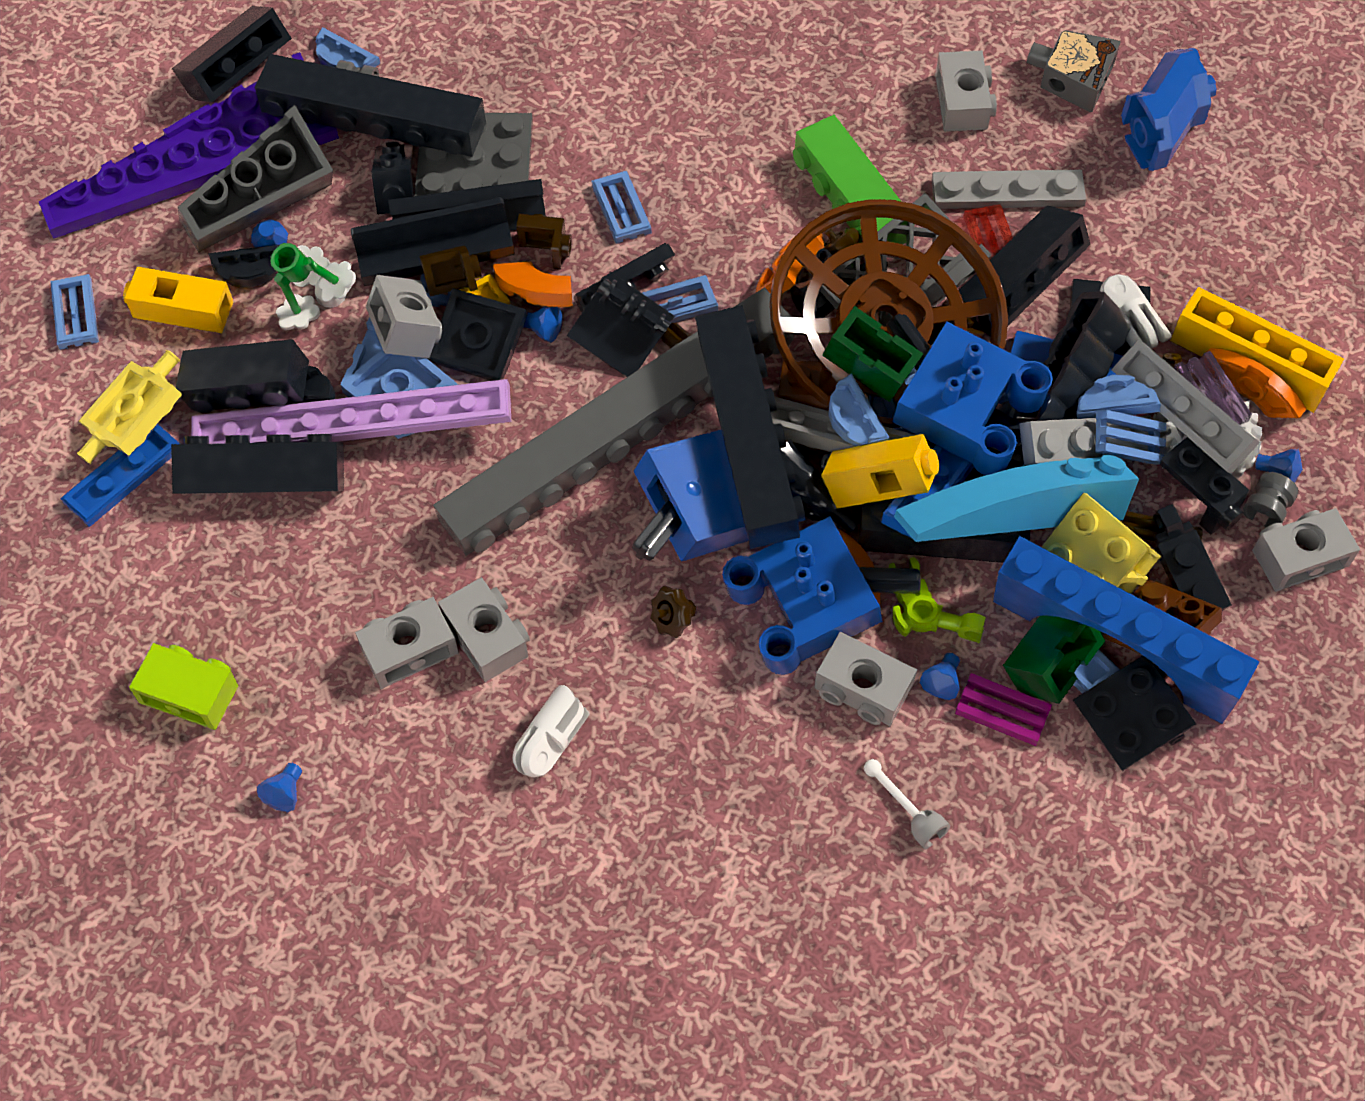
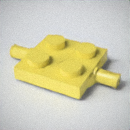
M166 350L153 367H141L131 361L79 420L93 436L77 452V455L91 464L105 446L116 447L128 456L145 441L149 432L162 417L172 410L173 405L182 395L165 379L175 365L180 362V359L171 351Z

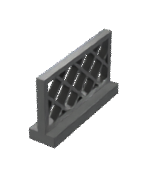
M926 193L912 203L937 212L950 220ZM892 219L878 231V241H887V235L890 233L906 235V246L913 248L914 236L932 238V244L938 237V235L926 228L914 227V224L907 222L906 226L900 225L904 221ZM980 244L979 247L990 258L992 254ZM961 253L956 257L943 256L938 262L939 265H945L943 269L954 281L957 288L975 274L974 269ZM880 255L882 272H887V258H901ZM860 257L845 262L833 271L838 277L853 279V282L866 275L865 271H860ZM906 261V276H904L907 278L913 270V263ZM853 264V270H848L847 268ZM932 277L926 279L920 286L932 307L937 306L946 298L943 290ZM822 285L819 291L837 310L841 300ZM879 311L878 322L882 326L887 327V323L893 319V316L890 313L886 315L885 311Z

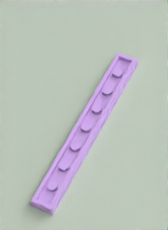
M504 379L192 416L191 436H209V444L225 443L226 435H250V443H266V435L288 434L291 435V442H307V434H332V442L512 422L510 385L508 380Z

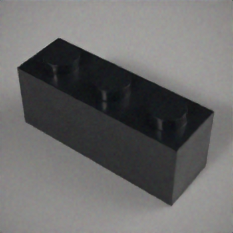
M251 6L175 65L172 70L190 97L194 100L212 103L292 38L273 7Z
M293 339L183 350L176 389L182 394L180 398L191 410L200 413H209L212 410L247 409L250 406H282L286 403L301 402L304 398L309 360Z

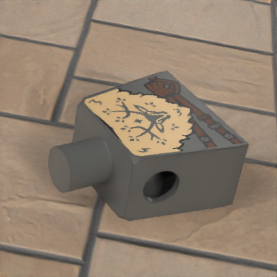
M1065 30L1061 32L1054 48L1034 42L1026 63L1044 69L1041 88L1086 111L1093 112L1115 64L1121 41Z

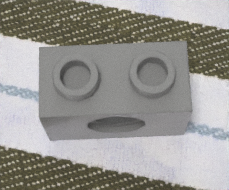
M983 50L939 52L935 77L944 132L987 130L990 117L996 115L997 102L995 94H990L989 92L992 83V71L990 65L985 66Z
M376 275L366 309L384 353L429 358L434 344L438 343L441 338L442 324L434 312L431 299L427 296L420 280Z
M1336 508L1322 513L1319 510L1310 511L1302 515L1296 522L1284 526L1282 523L1272 524L1260 532V537L1252 549L1275 592L1349 567L1360 551L1358 544ZM1297 544L1304 545L1309 551L1301 549Z
M482 577L438 602V606L453 636L484 682L489 681L528 657L526 643L530 641V637L519 619L512 621L505 612L508 609V605L497 587L490 590ZM485 624H493L497 626L493 631L488 633H482L477 631L481 626Z
M434 597L425 601H413L406 605L401 612L387 618L374 619L368 622L363 629L355 632L360 648L380 689L459 654L455 638ZM402 637H415V639L407 645L397 644V641Z
M839 632L816 672L814 688L819 690V695L825 701L833 705L840 706L842 703H845L857 709L858 715L866 722L873 725H880L883 722L891 727L914 685L917 669ZM864 678L869 680L873 686L870 688H860L853 681Z

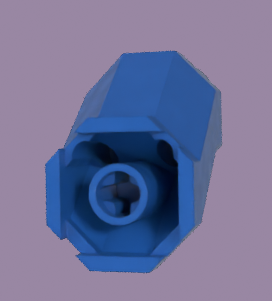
M1196 48L1177 49L1166 52L1141 92L1133 93L1126 97L1121 116L1123 125L1130 123L1131 134L1125 135V140L1141 169L1149 167L1148 170L1154 171L1167 167L1190 128L1204 124L1207 120L1212 104L1211 97H1214L1217 92L1216 82L1212 75H1207V71L1200 61Z

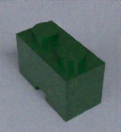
M854 306L832 336L822 356L849 375L852 373L856 380L890 402L923 353L899 336L895 335L892 337L880 328L882 324Z
M1039 616L1002 666L1017 690L1021 693L1060 704L1078 679L1074 673L1080 664L1087 666L1105 640L1099 630L1079 622L1056 616Z

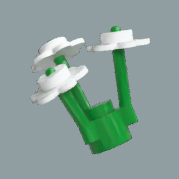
M291 243L280 244L271 256V266L278 272L274 277V281L281 287L286 297L284 305L276 310V314L280 318V327L283 330H291L295 327L302 330L308 327L310 321L317 319L320 315V309L315 304L314 298L310 295L302 298L298 294H293L289 285L290 282H293L298 287L307 286L309 283L315 286L317 281L323 277L319 282V288L323 290L321 297L323 301L331 303L336 298L343 299L354 284L356 274L350 270L351 264L347 261H343L340 264L336 262L330 263L327 258L323 257V250L317 246L310 249L304 245L297 247Z

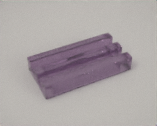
M1211 351L1204 353L1200 359L1197 356L1189 359L1185 365L1183 362L1175 364L1174 369L1201 391L1191 376V373H1194L1203 386L1205 395L1239 425L1249 422L1252 413Z

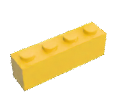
M1200 287L1196 289L1182 311L1170 340L1201 357L1210 348L1236 352L1257 361L1284 380L1298 395L1307 410L1313 413L1344 361V358Z

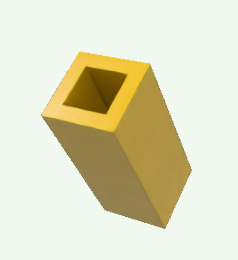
M143 267L136 268L132 280L126 283L123 292L124 302L127 304L133 318L216 333L223 332L234 302L227 282Z
M924 434L832 451L821 476L836 508H843L928 493L934 477L939 471V460L936 452L929 448Z

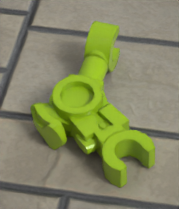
M915 557L910 558L909 567L920 570L918 560ZM894 563L889 564V568H896ZM921 579V588L917 594L895 593L898 602L904 608V613L901 614L899 605H894L892 620L902 636L906 637L912 630L917 632H936L939 627L957 632L960 638L980 643L986 617L976 613H965L959 616L942 611L943 606L938 605L932 598L925 579Z

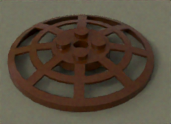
M868 199L847 203L826 211L809 222L793 238L779 261L772 281L769 307L771 328L777 348L787 368L801 386L828 408L830 396L835 391L837 383L849 374L822 356L825 349L818 335L835 334L854 306L874 320H876L875 313L879 311L888 312L893 317L897 314H905L926 342H928L932 334L934 324L946 323V321L953 322L955 326L967 331V319L990 314L992 325L990 343L1003 350L1006 345L1008 329L1006 298L999 276L989 258L975 240L958 225L937 212L916 204L897 200ZM876 218H892L907 221L930 230L938 235V237L925 254L903 244L878 241ZM860 219L862 243L841 249L824 263L806 247L815 237L829 228L847 221ZM951 245L963 255L974 269L984 287L987 298L963 303L961 294L954 281L938 264ZM880 255L899 257L916 266L907 278L897 273L882 272ZM864 256L866 275L855 280L850 286L833 273L836 268L845 262ZM796 259L813 275L804 296L803 318L781 317L780 304L783 285L788 271ZM929 275L941 287L950 306L932 308L929 299L920 288ZM822 285L841 300L836 318H815L816 298ZM881 326V327H880V328H881L882 330H884L886 333H888L889 335H891V334L889 333V331L887 330V327H884V326ZM784 334L806 335L815 357L831 374V377L821 389L807 377L796 363L787 346ZM856 380L857 384L859 385L860 389L864 394L881 397L880 395L869 389L867 386ZM905 381L892 398L895 408H897L900 398L909 385H906ZM877 416L882 426L903 428L893 423V418Z

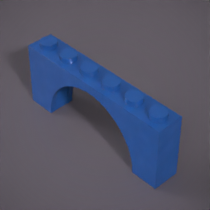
M1021 536L1017 539L998 572L993 598L994 603L1028 621L1037 616L1061 617L1087 625L1121 641L1152 661L1174 681L1182 693L1183 704L1223 724L1241 698L1260 662Z

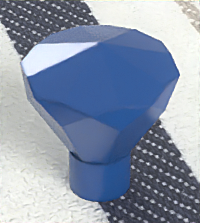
M274 220L259 222L253 228L251 234V243L255 248L287 243L288 240L286 229L280 222Z
M546 306L534 313L527 312L528 316L523 327L531 328L542 340L552 343L562 328L560 308Z
M1290 449L1273 456L1258 454L1255 469L1282 474L1295 483L1303 470L1299 449Z
M946 653L941 663L925 670L919 682L923 690L941 699H955L960 690L956 673L960 663L959 657L953 653Z
M288 763L282 773L264 780L257 786L258 797L264 804L275 810L293 811L297 802L296 782L302 774V769L294 763Z

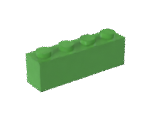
M835 114L796 132L795 149L793 150L794 161L799 169H807L812 176L816 192L820 196L826 195L832 203V209L847 203L868 199L901 201ZM876 218L877 232L889 223L892 218ZM860 219L847 221L846 223L850 228L853 227L858 230L860 236L858 243H862ZM904 221L900 225L906 226L907 221ZM890 233L887 235V241L904 244L906 243V235Z

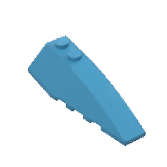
M1113 455L1050 461L1004 470L941 490L897 509L894 518L915 542L1053 528L1060 524L1083 493H1087L1120 521L1125 517L1139 478L1126 467L1122 459Z

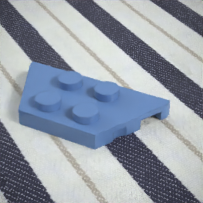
M370 317L366 323L368 330L362 344H357L352 356L353 363L346 370L340 384L342 392L348 398L459 385L427 358L385 354ZM414 433L394 435V436H395L397 439H399V438H402V437H405V436H408V435H411V434H414Z

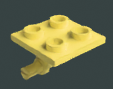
M1083 493L1042 546V548L1130 594L1138 585L1143 586L1148 580L1146 574L1158 559L1161 558L1146 542L1087 493Z

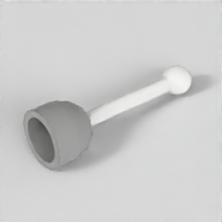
M871 759L865 763V773L868 776L876 777L913 817L911 833L925 850L933 845L929 841L933 835L937 834L939 839L947 834L951 825L942 815L933 810L920 812L881 771V764L877 760Z

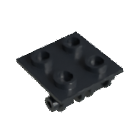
M610 271L567 334V337L628 377L640 369L675 316Z
M1145 656L1139 657L1073 699L1075 705L1122 771L1165 744L1169 743L1172 746L1180 742L1185 737L1184 732L1197 725L1152 661Z

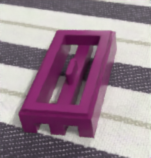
M971 673L955 714L1036 746L1052 704ZM975 688L990 695L996 696L998 698H1001L1003 700H1006L1028 710L1039 713V716L1021 710L1019 708H1016L1014 706H1011L1009 704H1006L1004 702H1001L999 700H996L994 698L983 695L973 690ZM969 701L1031 725L1034 727L1033 731L971 707L968 703Z

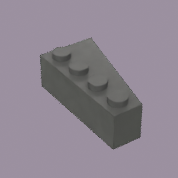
M295 105L284 114V117L279 122L265 130L259 136V139L244 152L241 151L235 156L231 163L218 175L211 177L178 206L179 221L198 253L332 185L333 169Z

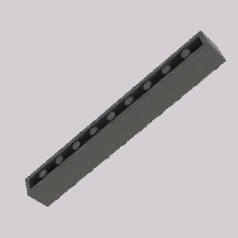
M765 287L736 305H743L746 320L754 319L759 343L753 344L755 355L763 353L764 359L772 354H780L771 328L770 292ZM780 305L781 317L792 318ZM698 332L678 343L435 503L433 506L439 522L465 556L474 551L480 553L487 550L495 542L496 537L509 529L515 530L521 527L532 514L543 507L554 505L562 498L565 492L577 484L587 483L595 476L598 470L610 462L620 461L629 453L631 448L643 440L653 439L661 432L664 426L676 418L686 417L694 410L697 404L709 396L713 397ZM784 334L788 347L794 340V334Z

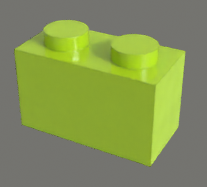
M155 643L152 644L129 686L138 703L216 730L238 688L231 668L225 663L213 658H209L205 662L194 658L189 651L180 646L170 645L169 648Z

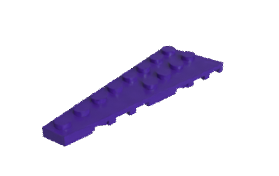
M300 52L291 55L293 59L304 61ZM257 81L246 88L242 84L231 90L232 94L229 98L220 103H214L211 106L207 104L163 129L164 135L147 145L143 142L133 147L134 153L115 164L110 160L101 165V170L96 175L79 182L75 180L39 201L53 239L200 188L211 177L218 175L231 163V160L241 151L244 152L259 139V136L270 126L273 127L283 116L276 117L261 111L254 88ZM305 122L318 145L339 139L335 127Z

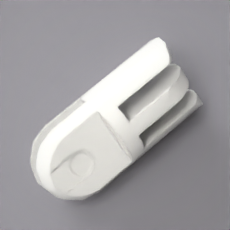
M1117 274L1108 277L1103 282L1100 292H1105L1131 320V327L1126 337L1130 347L1139 339L1152 349L1158 345V339L1161 342H1165L1172 337L1140 288L1130 277Z
M560 685L553 691L514 748L513 763L517 771L523 775L540 777L551 770L590 715V712L583 707L579 699L565 685Z

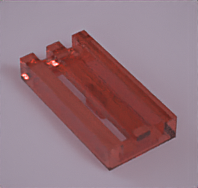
M1001 204L965 210L963 217L970 237L978 245L982 244L986 248L976 218H980L993 257L1000 249L988 216L994 215L1004 245L1013 238Z

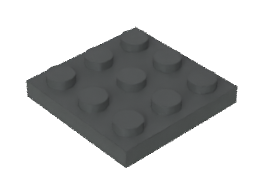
M485 113L486 125L473 157L449 154L442 150L423 146L419 147L414 196L529 181L533 128L532 113Z

